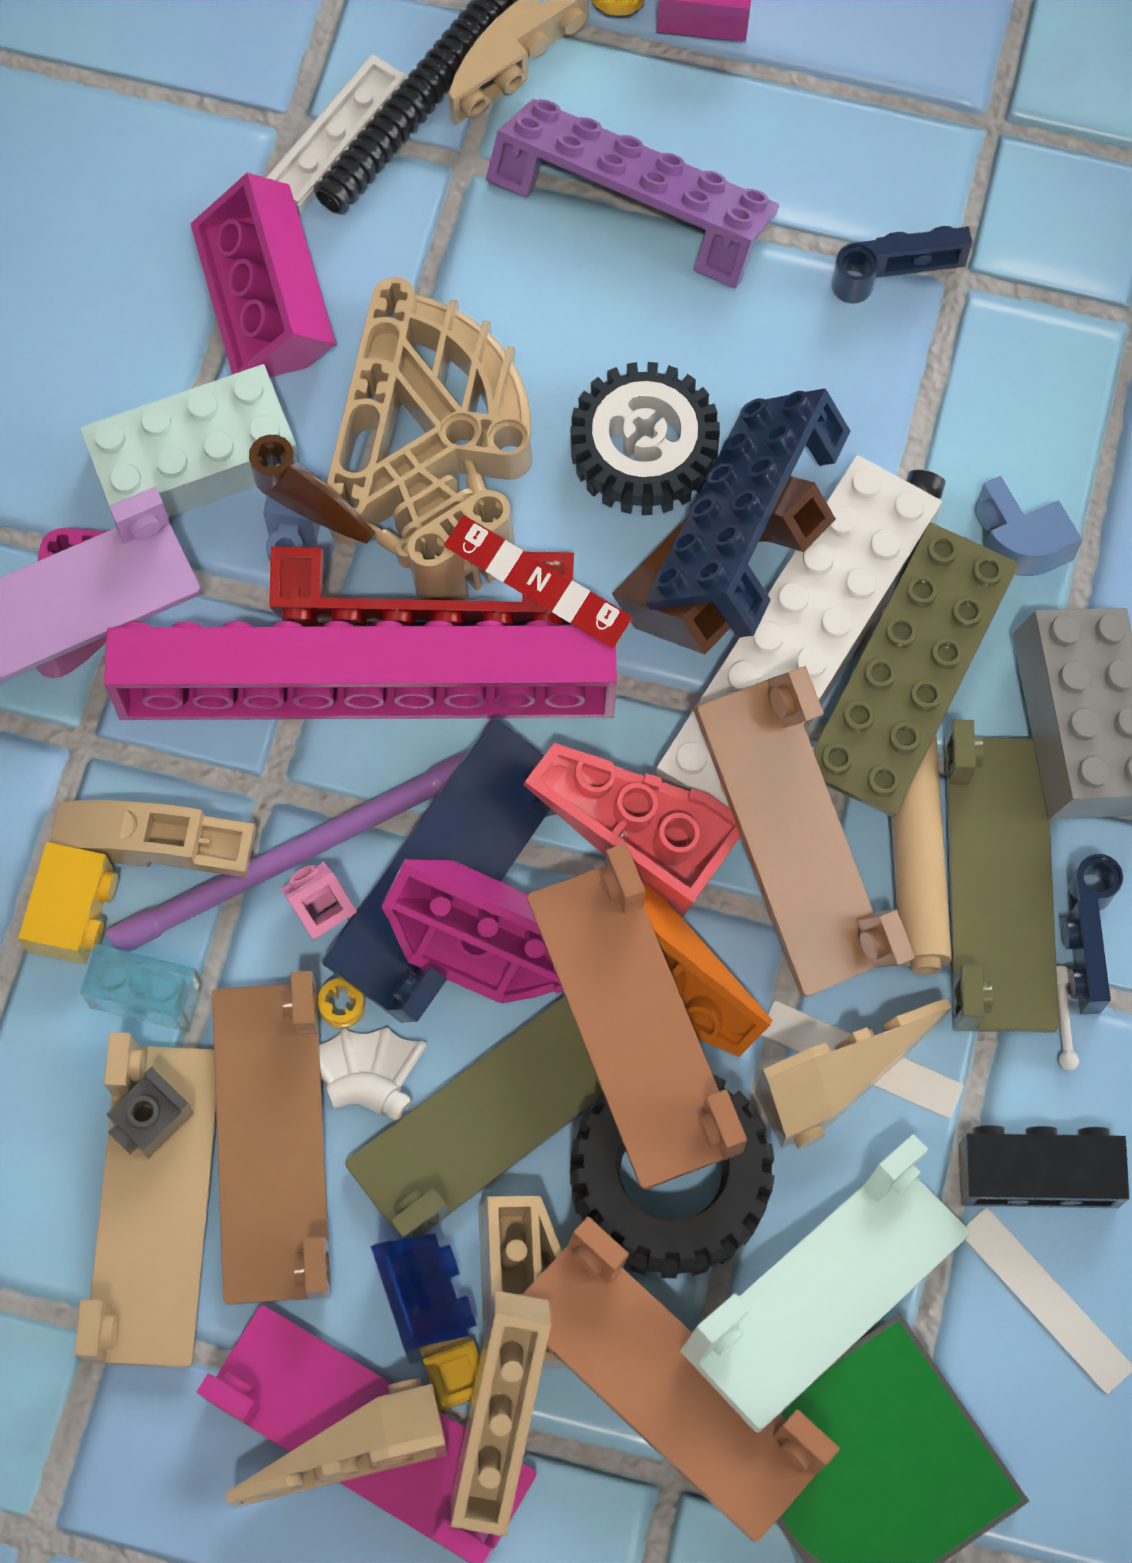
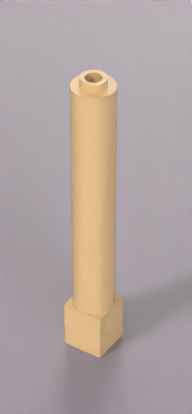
M882 609L881 614H880L879 621H880V619H881V617H882V615H883L885 609ZM935 735L897 814L891 816L897 911L915 956L914 959L902 965L911 967V973L917 975L939 973L942 971V965L952 961L937 735Z

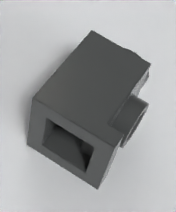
M152 1067L144 1073L145 1077L106 1114L114 1125L108 1131L110 1136L128 1154H131L138 1148L148 1159L194 1114L189 1103ZM144 1105L151 1106L153 1108V1115L149 1120L145 1122L135 1120V1114Z

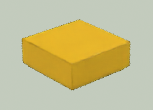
M474 1340L423 1358L441 1412L471 1402L480 1361Z

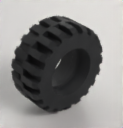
M712 1074L719 1092L725 1090L726 1080ZM728 1091V1094L747 1138L744 1151L741 1154L720 1161L721 1181L715 1198L699 1214L682 1220H666L649 1215L634 1205L628 1197L621 1179V1162L626 1150L603 1092L596 1098L595 1106L592 1110L585 1112L579 1123L576 1139L573 1140L571 1151L570 1184L573 1205L576 1214H580L582 1221L589 1216L629 1253L626 1263L631 1265V1271L645 1275L646 1271L661 1273V1278L677 1279L678 1274L691 1272L692 1276L708 1272L710 1266L716 1263L722 1265L731 1259L736 1251L743 1244L746 1245L755 1233L766 1211L769 1197L773 1190L775 1175H772V1164L775 1159L772 1144L767 1143L765 1138L767 1128L761 1116H753L748 1109L750 1101L740 1091H737L734 1095Z

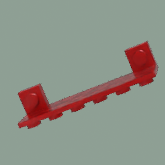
M271 546L269 607L283 621L296 622L303 627H316L317 619L348 622L353 627L366 626V620L395 621L403 624V626H415V621H447L454 626H464V622L487 620L501 622L504 626H513V623H528L535 620L549 621L555 626L571 624L523 594L522 602L322 598L323 549L321 547ZM527 552L573 580L574 553Z

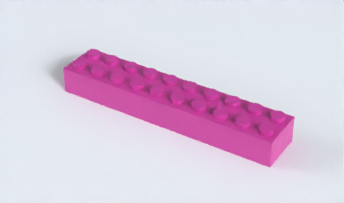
M487 620L478 622L474 626H454L447 621H431L424 626H403V624L395 621H381L374 624V626L354 627L352 624L343 621L328 622L323 627H303L301 624L291 621L278 622L273 627H252L248 623L237 621L225 623L222 627H202L193 622H178L173 624L172 627H151L142 622H128L123 624L122 627L107 628L104 686L119 720L614 718L617 687L616 645L614 648H610L576 626H555L552 622L544 620L530 621L525 626H504L501 622Z

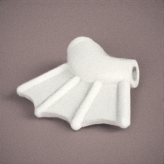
M384 1027L369 1034H358L343 1028L335 1038L326 1043L319 1044L321 1079L326 1084L334 1109L348 1105H360L380 1116L387 1114L393 1121L403 1118L402 1112L404 1109L409 1111L411 1099L408 1095L401 1093V1086L427 1047L426 1042L423 1040L412 1041L402 1039L391 1032L388 1027Z

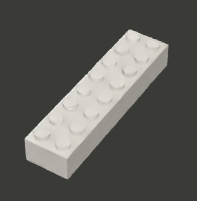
M857 455L826 502L836 520L805 552L798 550L794 552L768 593L771 601L755 635L739 638L696 706L806 666L822 707L897 587L929 522L935 524L943 501ZM693 710L657 766L656 776L662 778V782L689 791L691 788L709 793L730 808ZM814 718L803 722L806 731Z

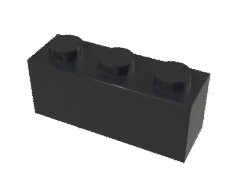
M985 1125L974 1127L973 1133H967L959 1143L961 1206L1120 1208L1130 1199L1126 1136L1110 1135V1129L1086 1127L1078 1129V1135H1057V1128L1035 1126L1026 1128L1025 1134H1005V1128L1002 1126Z

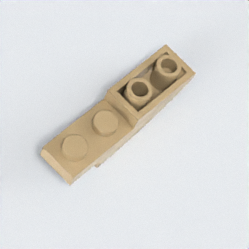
M518 0L497 17L476 40L455 74L448 93L449 114L452 123L456 126L468 117H476L492 101L505 93L511 94L518 90L524 81L528 79V59L530 57L536 58L542 55L550 44L566 34L576 33L588 21L589 0H547L544 3H541L539 0Z
M76 800L58 803L49 842L106 854L109 861L113 863L149 868L150 863L246 878L256 827L253 823L204 816L202 809L134 801Z

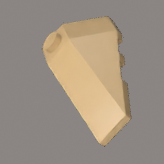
M948 998L894 1017L882 1026L883 1033L875 1035L872 1029L868 1030L866 1027L851 1033L847 1039L834 1047V1051H830L827 1042L764 1068L756 1086L755 1094L780 1147L783 1148L795 1143L797 1149H802L826 1137L824 1129L834 1123L946 1018L952 1008Z
M419 1378L389 1385L388 1395L377 1397L225 1493L227 1504L232 1508H237L448 1456L433 1385L421 1386Z

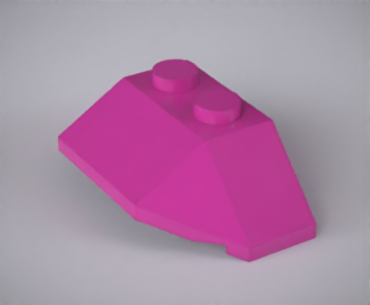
M404 859L382 902V909L390 921L408 963L420 968L432 967L447 978V980L501 1004L535 998L554 991L556 994L563 992L528 903L529 894L456 861Z

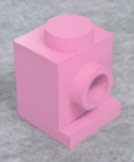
M325 862L317 866L309 865L298 870L289 879V884L281 888L313 940L357 912ZM338 902L336 906L332 907L331 909L324 912L315 919H312L314 916L318 915L322 911L326 910L327 908Z

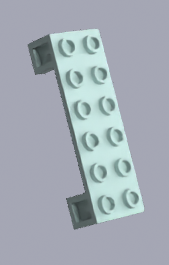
M914 1134L877 1166L865 1184L742 1295L738 1297L734 1293L700 1323L680 1350L688 1361L755 1432H761L970 1235L969 1229L918 1179L922 1172L916 1165L928 1151V1148Z

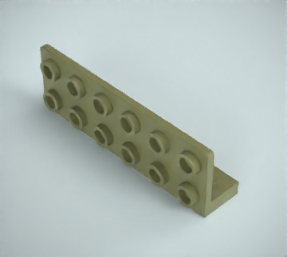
M929 522L813 750L826 786L889 816L897 814L1017 571L1018 562Z
M954 719L945 739L954 1031L1054 1033L1059 1028L1050 819L1048 818L1033 738L975 737L974 720Z
M565 996L345 1161L348 1171L406 1248L593 1106L596 1098L602 1093Z

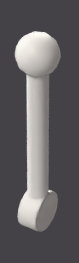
M1056 966L1058 1011L1063 1053L1059 1057V1064L1064 1070L1072 1071L1078 1067L1080 1059L1073 1052L1066 989L1069 969L1065 966Z

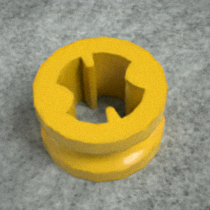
M341 978L328 981L318 994L317 1004L322 1019L336 1029L354 1026L361 1020L365 1012L363 994ZM338 992H347L350 1002L355 1004L351 1011L347 1008L344 1009L345 1015H335L333 1005L328 1003L332 996L338 999Z

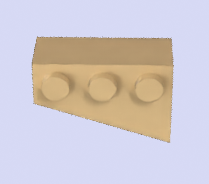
M541 1196L487 1197L478 1208L483 1342L494 1290L522 1295L562 1253ZM546 1348L542 1368L566 1367Z

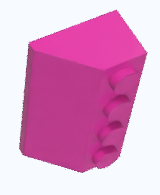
M248 172L245 173L193 220L190 225L232 375L264 364L270 378L306 369L335 346L336 342L290 184Z

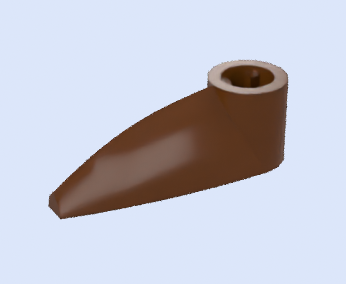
M268 434L258 438L252 444L249 450V461L256 486L262 493L301 516L354 540L367 544L376 532L337 492L312 471L295 461L291 443L284 437Z

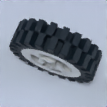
M637 362L627 363V374L620 375L617 367L607 371V381L605 383L598 376L591 382V393L582 392L578 398L579 408L574 407L571 416V457L573 464H576V474L580 482L587 481V491L593 497L600 492L602 494V503L612 508L615 501L621 503V512L631 514L634 505L642 506V515H653V506L661 505L662 512L666 513L673 510V502L678 499L683 506L691 501L693 490L698 494L700 493L706 477L718 458L720 422H717L718 412L715 404L709 405V393L706 389L702 387L698 391L695 390V378L687 374L682 381L679 380L678 368L668 365L665 374L658 373L657 362H648L647 372H638ZM655 417L660 419L656 424ZM666 423L675 430L679 438L676 442H670L666 439ZM614 435H621L623 437L624 455L613 445L611 438ZM633 453H634V460H632V459L629 458Z

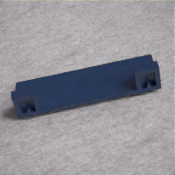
M826 388L807 392L795 391L789 395L769 399L757 398L743 406L644 601L650 610L714 602L737 638L755 635L771 599L748 565L804 447L809 448L819 466L835 464L851 432Z
M490 720L356 910L357 912L352 915L323 956L322 964L400 1023L418 1022L447 978L432 967L420 968L408 963L390 921L382 909V902L404 859L456 861L501 882L543 819L556 814L524 786L525 780L544 755L500 720Z

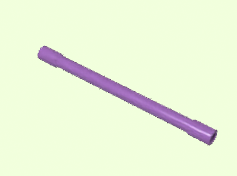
M469 749L431 767L425 774L250 860L246 878L222 874L154 909L144 910L106 929L118 956L120 957L160 937L163 932L437 796Z

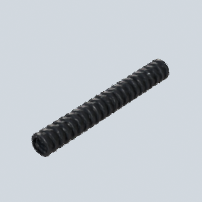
M471 0L468 3L466 9L462 10L458 15V19L451 23L450 29H446L441 35V39L435 42L433 49L428 50L425 54V59H421L418 62L416 69H412L408 74V79H404L401 82L399 89H395L391 94V99H387L384 102L382 109H378L374 114V119H370L365 125V129H362L357 134V139L350 142L348 150H344L340 154V160H335L331 165V170H327L323 174L322 181H317L313 186L315 196L326 209L340 215L345 214L349 210V204L355 203L358 199V194H362L366 190L367 184H370L375 179V174L380 173L384 168V163H388L392 159V153H397L401 148V143H405L410 137L409 133H413L418 128V123H422L427 117L426 113H430L434 109L435 103H439L443 98V93H447L450 90L456 72L479 36L497 17L518 0Z

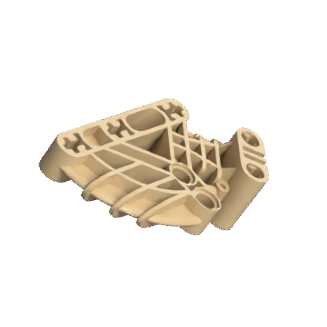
M389 277L379 282L372 293L327 484L348 504V500L353 501L354 507L352 508L376 532L374 535L377 538L376 542L395 554L402 567L411 568L418 600L462 601L468 597L466 580L475 591L481 589L479 571L488 583L497 578L444 547V544L461 517L465 515L515 545L510 504L502 493L486 490L482 476L508 480L520 478L529 471L532 465V452L530 443L531 414L528 396L522 378L514 364L515 347L508 346L505 351L503 346L491 335V321L484 320L482 325H480L474 319L459 311L458 300H450L449 304L446 305L430 298L415 295L412 284L406 279ZM414 343L436 352L432 371L415 351ZM450 361L468 376L462 408L445 388ZM375 395L376 401L372 400L371 396ZM480 395L485 403L488 414L476 413ZM402 403L424 430L425 434L389 456L398 412ZM366 429L377 430L368 466L360 472H348L357 435ZM459 440L470 441L469 443H466L464 445L454 444L456 441ZM507 446L518 447L513 451L501 450L502 448ZM459 473L467 474L468 477L465 481L468 488L459 492L458 482L454 476ZM394 515L399 535H402V538L388 529L381 530L376 525ZM329 529L332 537L340 543L356 544L360 542Z

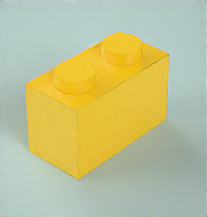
M46 842L18 936V940L27 952L87 965L90 951H97L102 941L104 922L100 921L104 902L111 903L117 887L118 875L113 872L114 869L106 854Z

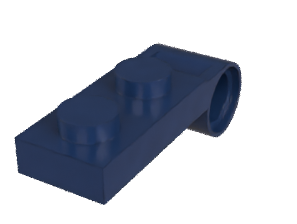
M940 226L931 231L911 234L899 231L876 238V240L847 244L840 249L836 257L831 282L833 293L841 301L855 304L863 302L871 295L875 278L966 267L973 243L969 226L960 228ZM854 270L862 273L863 275L853 276L847 273V271Z
M1094 854L1086 857L1071 877L1067 889L1070 914L1068 919L1063 920L1062 934L1065 949H1072L1074 968L1069 970L1068 984L1071 998L1078 999L1080 1015L1101 1014L1111 1001L1100 911L1109 905L1123 884V872L1117 861L1104 854ZM1095 875L1101 878L1105 883L1106 891L1096 892L1091 890L1086 885L1084 876Z

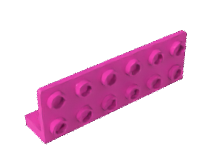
M262 1305L254 1314L217 1376L214 1377L207 1373L196 1393L222 1411L291 1452L377 1397L388 1395V1386L393 1383L270 1308ZM440 1412L439 1416L448 1456L339 1482L468 1563H487L502 1537L495 1534L451 1527V1495L465 1427ZM522 1463L510 1521L536 1478V1471Z

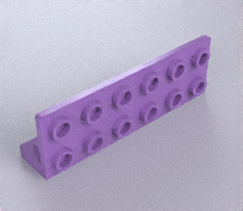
M543 99L530 100L497 131L485 179L524 197H528L534 191L543 159L701 227L706 232L694 271L733 288H736L742 281L756 239L777 215L780 207L779 203L770 200L765 193L759 190L739 187L728 182L723 175L717 172L702 171L686 164L681 157L675 154L660 153L644 146L636 137L618 135L602 128L601 124L594 119L576 117L562 111L556 103Z

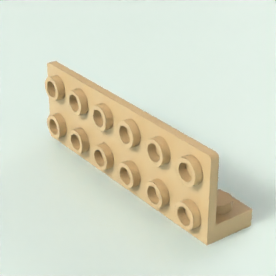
M110 1032L104 1085L112 1095L111 1109L145 1077L144 1073L152 1067L189 1103L194 1114L149 1159L138 1148L131 1154H128L108 1133L90 1300L80 1299L74 1355L85 1363L190 1368L193 1365L216 1127L214 1049L138 1046L131 1033ZM144 1105L135 1114V1120L139 1122L149 1120L153 1115V1108ZM110 1120L108 1131L114 1126Z

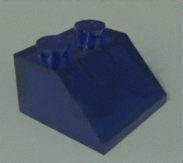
M434 1233L380 1242L371 1246L397 1330L410 1364L470 1341L467 1329L476 1327L477 1324L468 1296L456 1297L450 1278L458 1276L460 1273L450 1244L440 1247Z

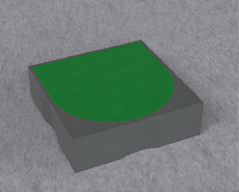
M901 1313L856 1342L780 1413L788 1420L798 1409L840 1448L828 1464L814 1476L775 1522L791 1548L795 1563H943L1030 1502Z

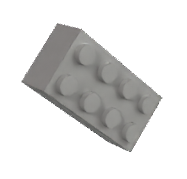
M1127 608L1035 610L1013 633V639L1048 818L1070 819L1132 816V629Z

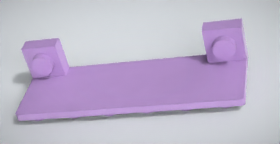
M156 487L109 506L116 528L0 577V682L107 636L108 627H122L123 624L128 622L142 621L201 594L200 585L169 523L163 501Z

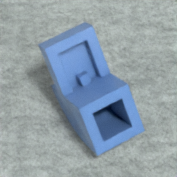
M1001 476L983 484L976 503V513L982 526L987 531L992 530L984 547L1018 562L1015 575L1035 576L1044 574L1074 560L1083 539L1059 500L1024 515Z

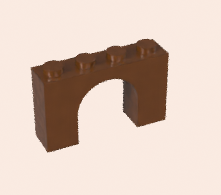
M790 476L759 542H771L805 552L836 520L814 482ZM684 520L612 595L621 609L632 616L631 624L635 629L705 655L730 629V626L720 614L714 602L650 610L644 602L654 583L655 577L659 573L674 540L677 538L685 522Z

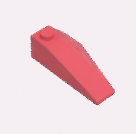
M557 743L551 746L524 782L525 787L605 857L607 849L626 843L641 880L661 895L682 918L741 837L731 809L709 793L691 788L689 791L662 782V778L648 773L643 776L616 767L612 761Z

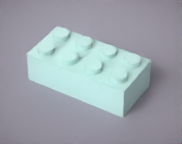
M264 364L80 427L108 505L111 506L152 487H156L168 517L257 487L249 461V450L252 444L262 436L271 434L284 437L291 443L295 461L300 463L297 445Z

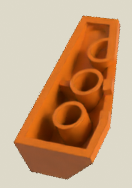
M642 881L646 890L644 908L697 1038L740 1057L771 1025L773 1020L673 907Z

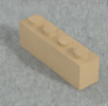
M494 1290L451 1495V1527L500 1536L507 1535L551 1328L549 1300Z

